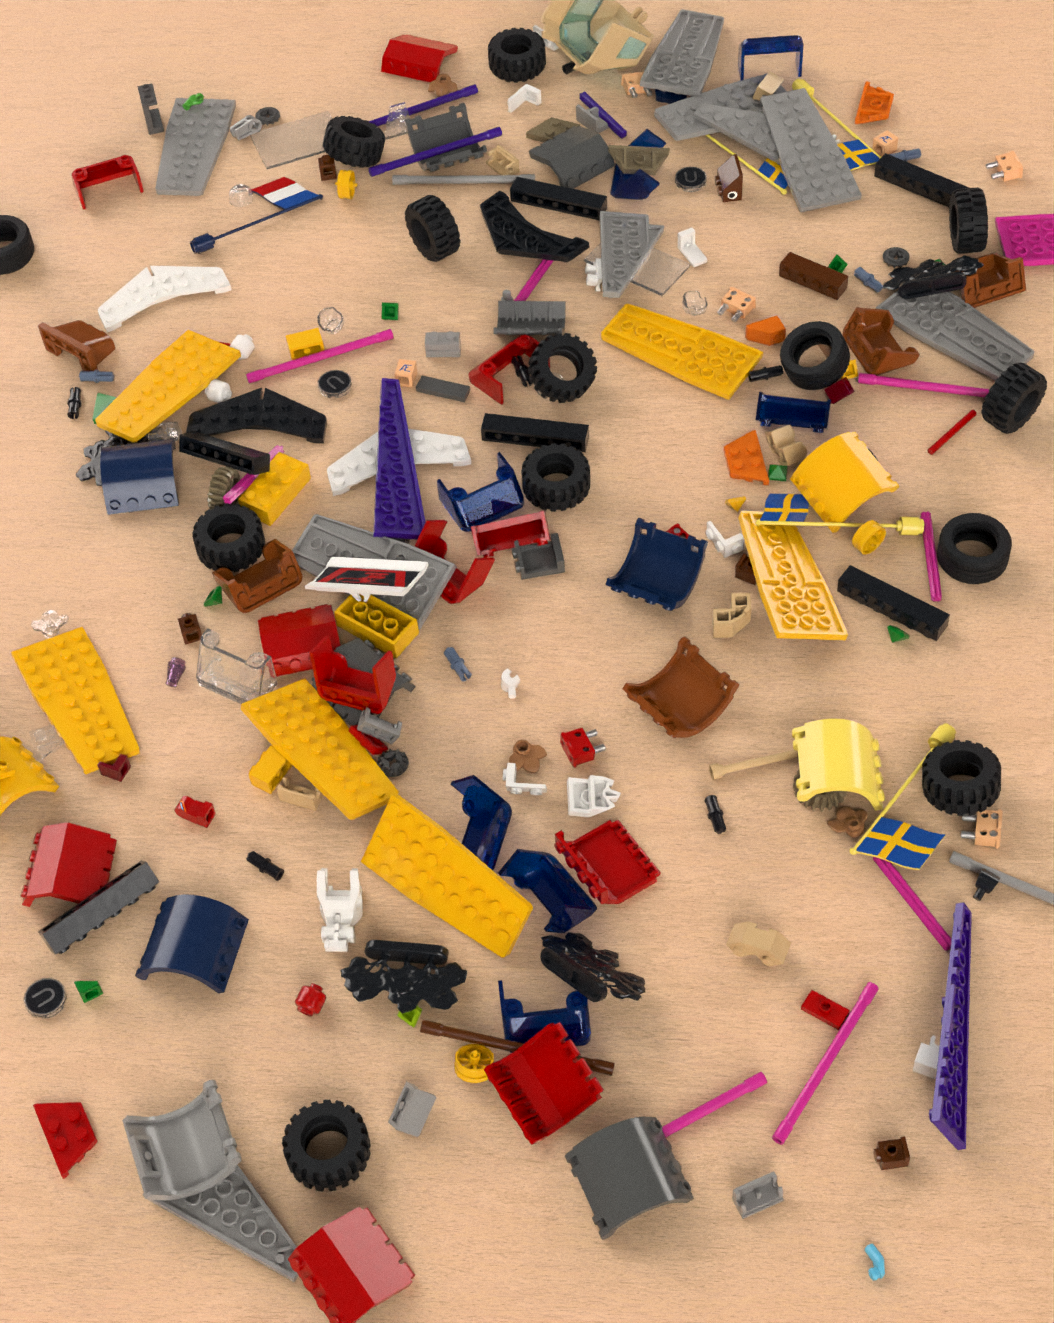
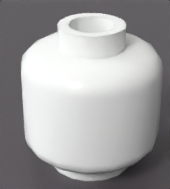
M247 334L237 335L229 346L240 351L241 357L238 360L247 359L255 349V345L252 342L253 339Z
M217 379L212 380L208 387L205 388L207 398L216 403L229 400L232 395L230 385Z

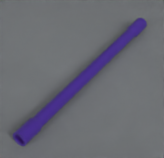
M474 84L456 92L371 120L369 123L375 124L378 127L459 98L478 93V88Z
M496 127L486 132L398 160L369 167L368 171L371 177L380 175L386 171L484 140L502 136V130L500 127Z

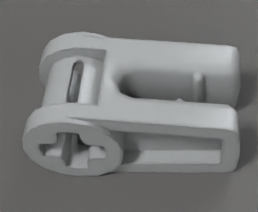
M247 115L231 126L230 132L233 137L241 140L259 132L262 128V123L252 115Z

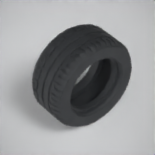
M0 215V242L13 241L11 244L0 248V275L10 274L23 268L31 260L34 253V243L27 224L15 216Z
M815 321L802 324L789 333L781 346L780 360L787 376L797 387L806 390H819L831 386L844 375L850 362V352L838 328L830 323ZM819 344L832 347L830 355L821 364L813 367H802L799 365L801 355L810 347Z
M981 513L962 514L948 521L942 528L937 558L941 568L953 579L967 584L987 583L998 578L1006 570L1012 548V539L1008 530L997 519ZM961 541H979L988 545L993 550V553L983 557L968 556L960 552L955 545Z

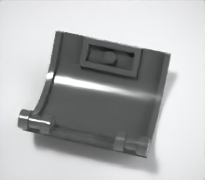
M461 103L456 107L450 106L448 113L423 120L420 115L415 116L413 119H405L408 137L414 154L474 136L468 120L465 103ZM461 112L462 117L457 118L456 113ZM417 124L418 129L413 130L412 125ZM478 143L418 161L422 170L430 169V172L439 170V167L443 165L446 168L453 166L454 162L457 161L464 163L469 161L468 158L471 157L475 159L484 157L483 154L487 152L486 145L480 147Z
M635 1117L612 1124L590 1135L575 1145L573 1150L565 1155L567 1163H570L572 1166L571 1172L574 1177H578L594 1213L592 1219L594 1224L598 1225L600 1229L598 1233L602 1240L611 1237L619 1227L649 1210L671 1203H688L694 1199L691 1193V1186L685 1180L681 1171V1165L675 1159L672 1146L665 1138L662 1125L656 1117Z

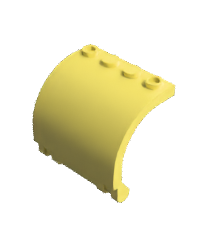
M822 719L804 723L805 726L792 730V737L795 739L793 741V749L798 751L800 778L796 780V787L799 789L797 792V799L799 801H808L814 795L824 792L850 791L866 797L875 811L883 810L882 801H885V795L880 785L883 784V777L881 772H879V767H881V760L879 755H877V751L880 750L879 743L865 726L845 719Z

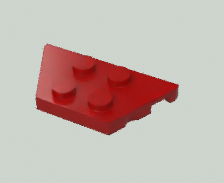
M81 1102L36 1103L33 1107L59 1172L64 1179L69 1175L68 1171L75 1163L79 1164L85 1157L86 1152L91 1150L98 1141Z

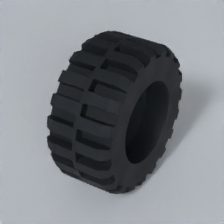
M524 28L505 29L503 32L497 33L488 44L489 68L496 77L498 76L499 79H504L506 82L514 81V83H518V81L526 82L528 79H534L535 76H538L544 70L546 65V51L543 38L538 33Z
M337 116L327 123L323 148L331 158L342 162V164H348L352 167L358 166L359 168L371 167L376 165L381 159L385 135L380 128H377L375 124H371L367 120H362L358 117L354 118L353 116Z
M979 187L956 189L952 192L949 203L950 236L953 250L958 254L982 252L986 248L988 238V210L985 194Z
M427 195L407 206L405 221L409 235L412 237L418 251L427 260L437 262L459 249L461 243L459 239L460 232H458V226L450 213L451 211L445 206L446 204L434 195Z
M562 333L547 336L545 340L538 344L528 362L530 365L528 367V374H531L529 380L535 384L534 389L540 391L542 397H549V401L552 402L559 400V403H565L566 400L572 402L576 398H580L588 390L596 377L597 366L594 365L597 363L596 357L592 356L594 353L592 348L588 349V343L580 341V337L576 335L571 337V333H565L564 336ZM555 355L568 358L576 368V378L565 381L554 376L550 371L548 359Z
M1015 363L1013 366L1008 367L996 379L994 385L989 389L988 395L985 397V402L982 405L983 409L981 410L983 419L1003 433L1010 434L1016 432L1029 421L1036 412L1037 407L1040 406L1047 390L1045 376L1025 363Z
M552 443L550 446L543 445L540 449L536 448L532 451V454L525 458L526 460L523 462L521 470L523 492L528 501H532V504L536 507L540 506L543 510L550 509L553 512H556V510L565 511L566 508L570 507L571 509L577 503L580 504L587 497L591 485L590 465L584 454L579 450L576 451L575 447ZM554 473L569 476L562 481L543 479L545 476Z
M239 504L215 506L214 509L207 510L204 516L201 515L193 527L192 537L199 560L207 568H212L213 571L226 567L234 571V573L239 572L240 569L245 570L249 568V565H253L257 558H260L262 555L265 538L261 521L254 511L245 506L240 507ZM235 533L242 535L233 542H216L220 537L227 534Z
M954 740L953 743L945 742L941 747L938 745L932 752L930 751L923 761L922 788L924 796L932 806L935 805V808L940 811L944 810L946 814L952 815V813H955L957 816H963V814L975 815L977 811L981 813L987 807H991L1000 795L1001 763L988 747L984 748L980 743L976 742L974 744L969 740H965V742H960V740ZM963 774L975 778L967 781H956L949 777Z
M330 1099L323 1100V1103L320 1104L317 1101L312 1102V1106L308 1108L304 1106L299 1109L300 1114H294L290 1118L291 1125H286L284 1130L285 1136L282 1138L283 1153L290 1172L293 1173L298 1182L303 1181L304 1186L309 1189L315 1186L316 1191L323 1192L324 1188H329V1191H335L337 1186L342 1185V1188L348 1186L349 1180L355 1181L359 1177L358 1172L365 1170L367 1166L366 1161L370 1158L369 1148L371 1147L368 1131L362 1116L358 1112L355 1113L352 1106L347 1105L344 1107V1103L338 1100L335 1103H331ZM336 1131L347 1137L345 1148L331 1159L318 1160L306 1153L310 1141L322 1132Z

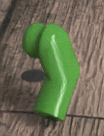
M203 94L191 95L182 107L185 110H189L191 106L201 104L204 101Z

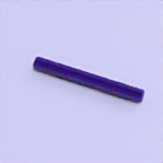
M586 92L579 94V99L590 109L595 106L598 107L599 117L607 122L608 127L620 138L627 136V131Z

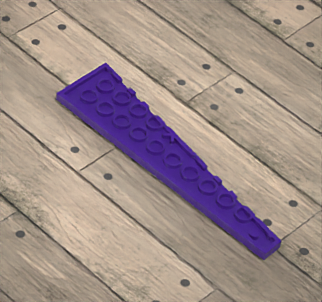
M382 378L380 385L373 537L385 536L388 538L418 540L426 521L399 379Z
M964 902L956 903L955 912L953 913L954 923L945 997H942L944 1011L941 1018L942 1029L933 1108L929 1110L931 1123L938 1128L957 1150L966 1149L972 912Z

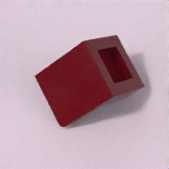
M847 377L824 389L832 404L855 392Z
M120 754L112 765L101 761L97 764L101 775L122 782L131 768L128 757Z

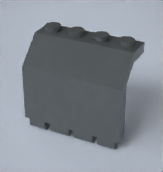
M573 126L553 137V139H549L540 144V146L529 150L532 159L546 164L553 169L559 179L560 186L572 189L615 166L614 159L608 152V145L601 135L582 126Z
M498 301L497 327H494V334L555 335V333H562L564 335L566 301Z
M360 638L345 643L334 651L345 656L348 667L373 673L372 667L385 655L380 650L376 651L374 649L375 645L368 639L363 641ZM394 663L396 679L391 693L401 688L412 692L416 687L411 682L412 678L405 672L401 674L398 671L400 667ZM313 677L311 679L313 681L312 686L317 691L315 678ZM327 701L350 726L358 725L363 710Z

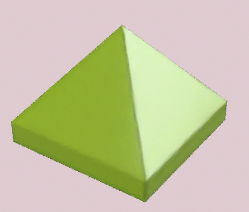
M416 1006V1009L404 1014L399 1011L397 1016L414 1028L423 1009Z

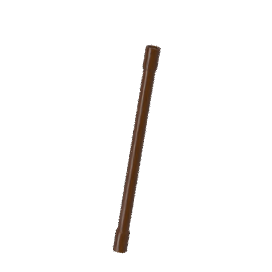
M422 1020L420 1033L448 1037L509 1052L516 1051L524 1044L449 1027L428 1020ZM582 1056L577 1057V1060L584 1058L593 1072L612 1076L615 1063Z

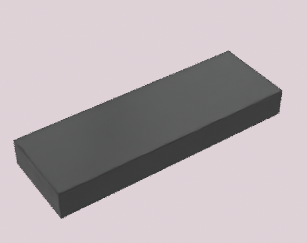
M423 375L416 386V392L464 403L471 391L470 386Z

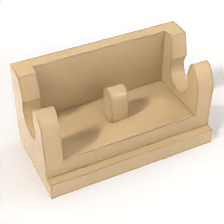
M769 71L757 86L752 99L760 101L763 95H773L784 79Z
M497 145L496 148L487 153L488 156H493L486 161V165L499 175H515L520 172L519 159L502 146Z
M283 777V786L278 785L276 788L279 800L316 811L324 795L317 788L311 790L289 783L288 778Z

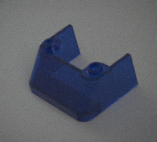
M791 35L748 38L740 42L738 50L740 81L744 80L745 55L796 52L795 62L798 77H801L804 47L802 37Z
M646 129L628 146L663 148L666 142ZM615 163L610 195L617 199L643 200L660 183L641 169L634 174H623L617 163Z
M759 392L756 421L763 427H771V424L790 425L793 427L810 428L816 433H824V430H828L832 402L828 399L827 402L764 395L763 392Z
M500 452L497 453L498 469L496 477L498 481L468 494L460 487L448 490L440 479L437 480L439 500L462 531L470 532L472 526L493 522L524 506V496L515 472Z
M475 775L451 781L450 785L464 795L462 809L470 817L462 844L490 869L494 870L512 816L511 806Z
M517 849L498 872L500 876L512 877L514 884L518 888L530 889L552 916L544 928L546 932L566 933L592 916L597 910L595 903L558 859L550 853Z
M502 980L498 981L504 1039L525 1044L548 1024L560 1022L568 1033V1036L564 1039L565 1041L571 1039L575 1046H583L591 1040L588 998L578 991H573L567 996V1008L523 1013V1006L519 1000L504 998Z

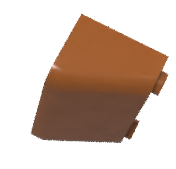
M856 307L843 329V337L868 374L878 376L916 362L920 356L918 351L914 347H908L903 351L889 332L894 324L893 316L889 310Z
M277 539L264 545L262 553L265 560L234 576L231 570L226 567L212 572L217 584L222 587L230 601L242 613H248L297 587L302 582L303 576L293 551Z

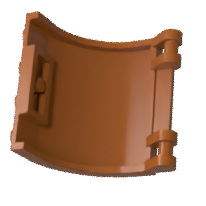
M686 636L679 640L675 654L658 674L643 683H626L622 688L627 693V697L640 705L639 708L643 712L650 714L653 717V721L657 725L663 726L666 729V733L672 738L692 737L710 726L727 708L740 685L737 681L731 680L728 673H720L699 654L700 649L696 645H692Z

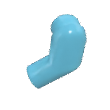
M869 1244L865 1247L864 1251L872 1260L874 1267L868 1270V1274L872 1280L876 1281L878 1278L882 1279L885 1275L884 1257L874 1244Z

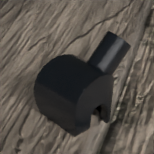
M983 868L976 881L975 886L978 889L973 898L981 901L985 893H991L999 882L1000 877Z

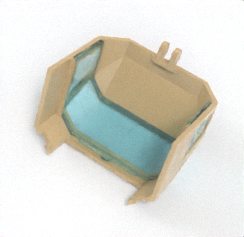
M551 0L542 15V23L544 24L542 38L554 42L576 64L573 69L587 75L612 69L622 71L636 66L654 35L642 25L648 17L647 12L643 11L642 7L637 6L631 14L615 0Z

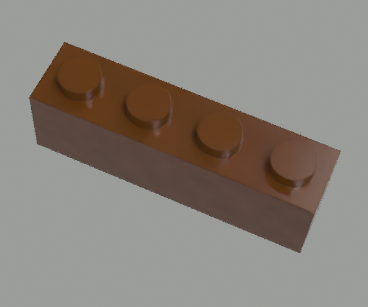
M789 252L780 263V277L838 300L847 289L848 275L792 252Z

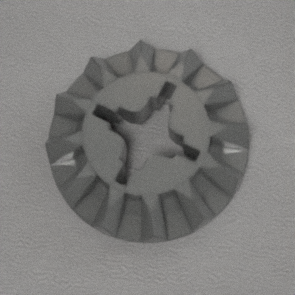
M265 107L258 110L255 117L261 121L262 125L267 124L268 126L278 122L280 112L276 108Z
M899 247L889 248L883 253V262L894 268L896 266L901 268L903 265H907L910 258L909 253Z
M389 749L388 752H382V755L378 757L377 765L387 777H396L407 770L409 761L405 752L402 753L399 749L396 751ZM396 758V763H393L390 767L389 761Z

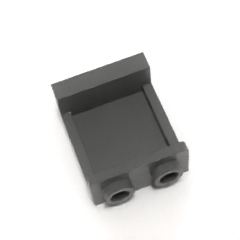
M153 84L137 86L149 135L164 132L159 108L149 110V106L157 105Z
M558 533L550 534L551 541L541 546H537V543L519 546L518 540L514 541L515 548H512L513 559L517 558L515 568L516 573H520L521 580L565 573V561Z

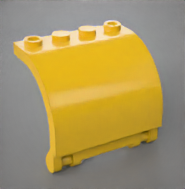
M856 432L840 434L820 445L801 462L790 478L824 522L844 523L867 500L886 491L892 493L899 488V484L891 479L890 473L886 472L871 454L864 441L859 440V435ZM828 526L832 533H835L841 526Z
M0 736V752L16 769L14 776L0 780L1 816L4 810L21 796L34 791L56 792L59 785L54 781L55 778L43 769L44 766L34 759L32 752L22 745L20 739Z

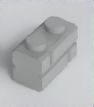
M427 332L425 335L426 357H460V332Z

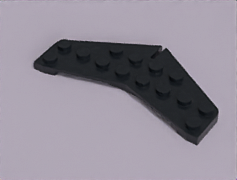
M502 191L497 192L480 204L483 219L496 252L499 251V254L569 262L590 248L589 242L582 238L575 237L571 239L541 230L529 223Z
M262 388L193 412L189 417L186 433L196 431L210 436L241 429L273 430L306 438L308 442L324 443L327 419L324 414L265 388L262 399L263 391Z

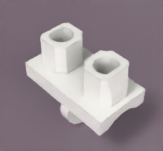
M596 258L595 263H586V285L595 286V291L600 292L602 266L601 259Z

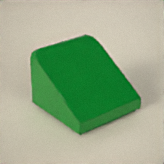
M98 981L74 982L84 1003L103 994Z

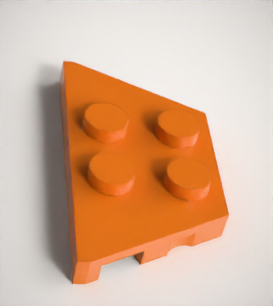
M866 81L856 114L855 124L888 119L894 94L880 87L874 88L870 86V82Z
M752 430L724 446V455L730 478L743 479L748 482L757 480L762 481L763 485H769V477L756 430Z

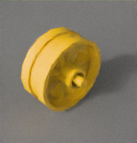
M353 170L339 171L338 180L335 182V185H337L338 197L340 199H353L355 187L358 184L355 183V173Z
M875 520L867 521L854 534L852 545L863 555L870 554L883 542L886 530Z
M467 1044L462 1046L455 1054L454 1069L456 1075L463 1081L470 1083L486 1081L488 1077L484 1068L486 1064L494 1063V1054L483 1045Z

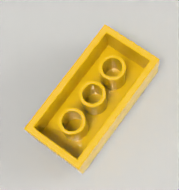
M278 452L270 462L269 472L259 474L239 497L240 507L245 506L254 511L262 523L271 526L311 479L308 464Z
M350 594L334 612L337 626L363 641L368 639L376 648L385 653L392 651L393 657L397 659L419 634L417 619L373 595L369 597L367 602H364V596L359 594L362 600L358 602Z

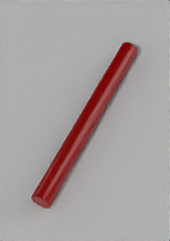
M972 409L927 450L928 453L933 455L977 415L976 411Z

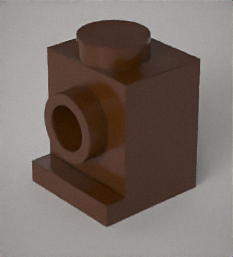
M323 155L321 158H318L321 181L337 179L334 158H331L329 155Z
M743 553L735 566V578L756 585L750 558L747 557L746 553Z
M185 613L181 618H178L185 645L203 640L196 614Z
M905 1136L900 1137V1139L879 1141L877 1143V1148L874 1149V1158L876 1163H880L881 1170L908 1167L910 1155Z

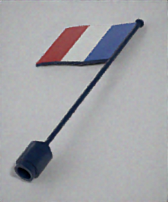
M286 177L254 188L250 192L263 197L274 206L283 210L216 237L208 233L195 237L190 241L191 249L195 254L213 249L217 239L318 199L322 200L323 195H317L306 190L295 181Z

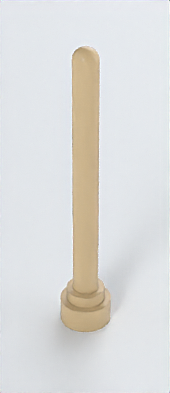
M791 750L724 766L718 763L710 764V776L712 780L721 779V776H724L725 773L798 757V751Z

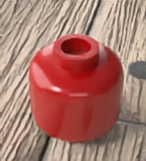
M311 983L310 986H302L295 1000V1005L298 1007L297 1010L310 1017L313 1014H319L326 1001V995L322 992L323 988L314 983Z

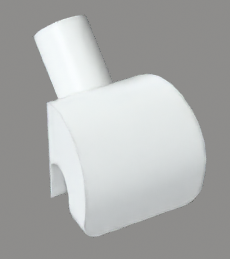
M506 669L501 676V688L508 692L510 699L516 698L515 688L520 683V678L518 675L511 678L510 673L512 671Z

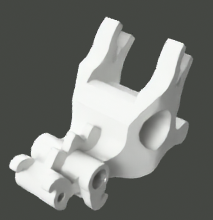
M321 868V870L317 871V898L320 902L321 916L326 926L321 928V939L326 952H348V942L355 943L356 939L354 925L358 923L363 914V896L358 868L350 870V890H333V886H328V869Z

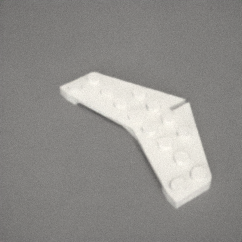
M150 266L154 276H151L146 267L98 308V314L106 332H110L121 327L123 321L151 305L181 295L210 291L218 294L231 291L232 289L226 275L219 267Z
M408 429L415 464L453 463V466L471 464V458L465 440L462 437ZM378 432L327 468L333 496L348 492L351 486L376 475Z

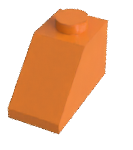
M777 315L746 325L745 338L747 340L768 346L785 340L786 328Z

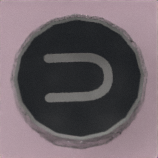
M684 167L678 170L675 175L676 186L686 192L699 191L701 187L706 185L707 175L705 171L698 167Z
M337 369L323 373L317 381L319 392L327 398L345 396L350 392L352 385L350 375L343 370Z
M42 978L33 982L27 988L23 1001L27 1011L32 1016L45 1019L57 1015L64 1008L67 993L64 985L59 980Z

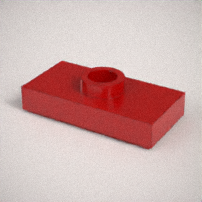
M358 725L350 726L348 731L371 754L377 755L387 752L388 747L380 739L358 731Z
M814 990L810 991L801 1005V1010L837 1030H840L850 1013L849 1009Z

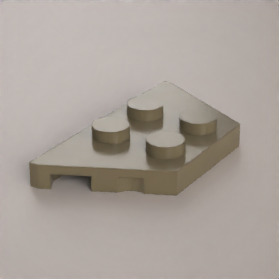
M551 117L527 131L526 138L546 142L573 126H580V124Z
M609 145L608 152L623 174L656 175L670 151V148L622 145Z

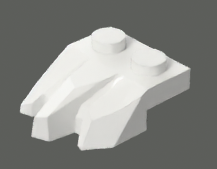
M590 775L588 779L569 777L567 780L568 815L592 817L615 807L613 802L618 800L621 793L610 789L614 780Z

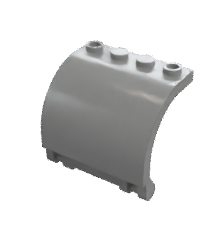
M215 1080L206 1081L203 1084V1092L192 1102L178 1110L152 1117L127 1115L122 1120L147 1200H175L205 1191L228 1177L237 1169L236 1165L241 1162L240 1153L236 1151V1140L232 1138L221 1105V1095L217 1093L218 1086Z

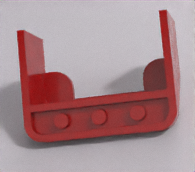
M122 155L77 168L72 172L73 186L83 210L86 209L81 192L82 188L133 174L140 192H144L138 169L131 156Z
M530 335L517 337L469 372L470 383L502 405L504 403L502 383L493 378V376L512 363L513 357L517 359V356L522 354L531 357L540 342Z
M545 511L471 527L477 556L483 555V558L494 556V552L514 548V541L518 540L519 546L537 543V546L548 544L547 540H551Z
M427 520L414 547L445 559L447 544L440 537L447 521ZM493 557L475 558L467 575L456 568L440 597L450 604H458L483 585L495 559Z
M326 635L309 652L317 692L322 699L359 710L370 708V713L380 714L386 708L396 679L392 651H388L372 667L373 673L348 667L345 656L333 652L329 635Z

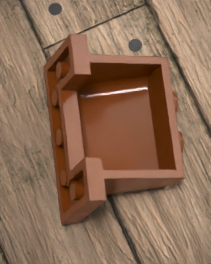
M996 252L976 258L984 266L977 269V272L973 275H966L967 282L965 287L961 289V295L965 303L976 308L1026 291L1023 258L1010 259Z
M81 320L51 327L44 322L38 325L45 349L56 356H59L62 353L61 349L78 357L83 371L98 370L97 365L116 349L109 335Z

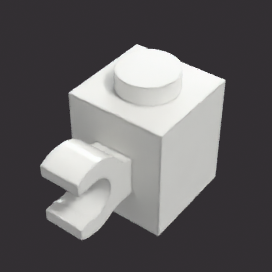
M934 1035L931 1037L929 1045L921 1043L914 1062L913 1071L936 1079L940 1045L935 1044L936 1036Z

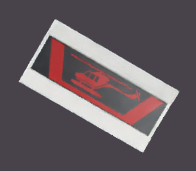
M331 557L326 568L313 582L305 585V589L350 593L358 602L362 600L359 594L364 596V602L368 601L371 594L404 596L425 573L428 562Z

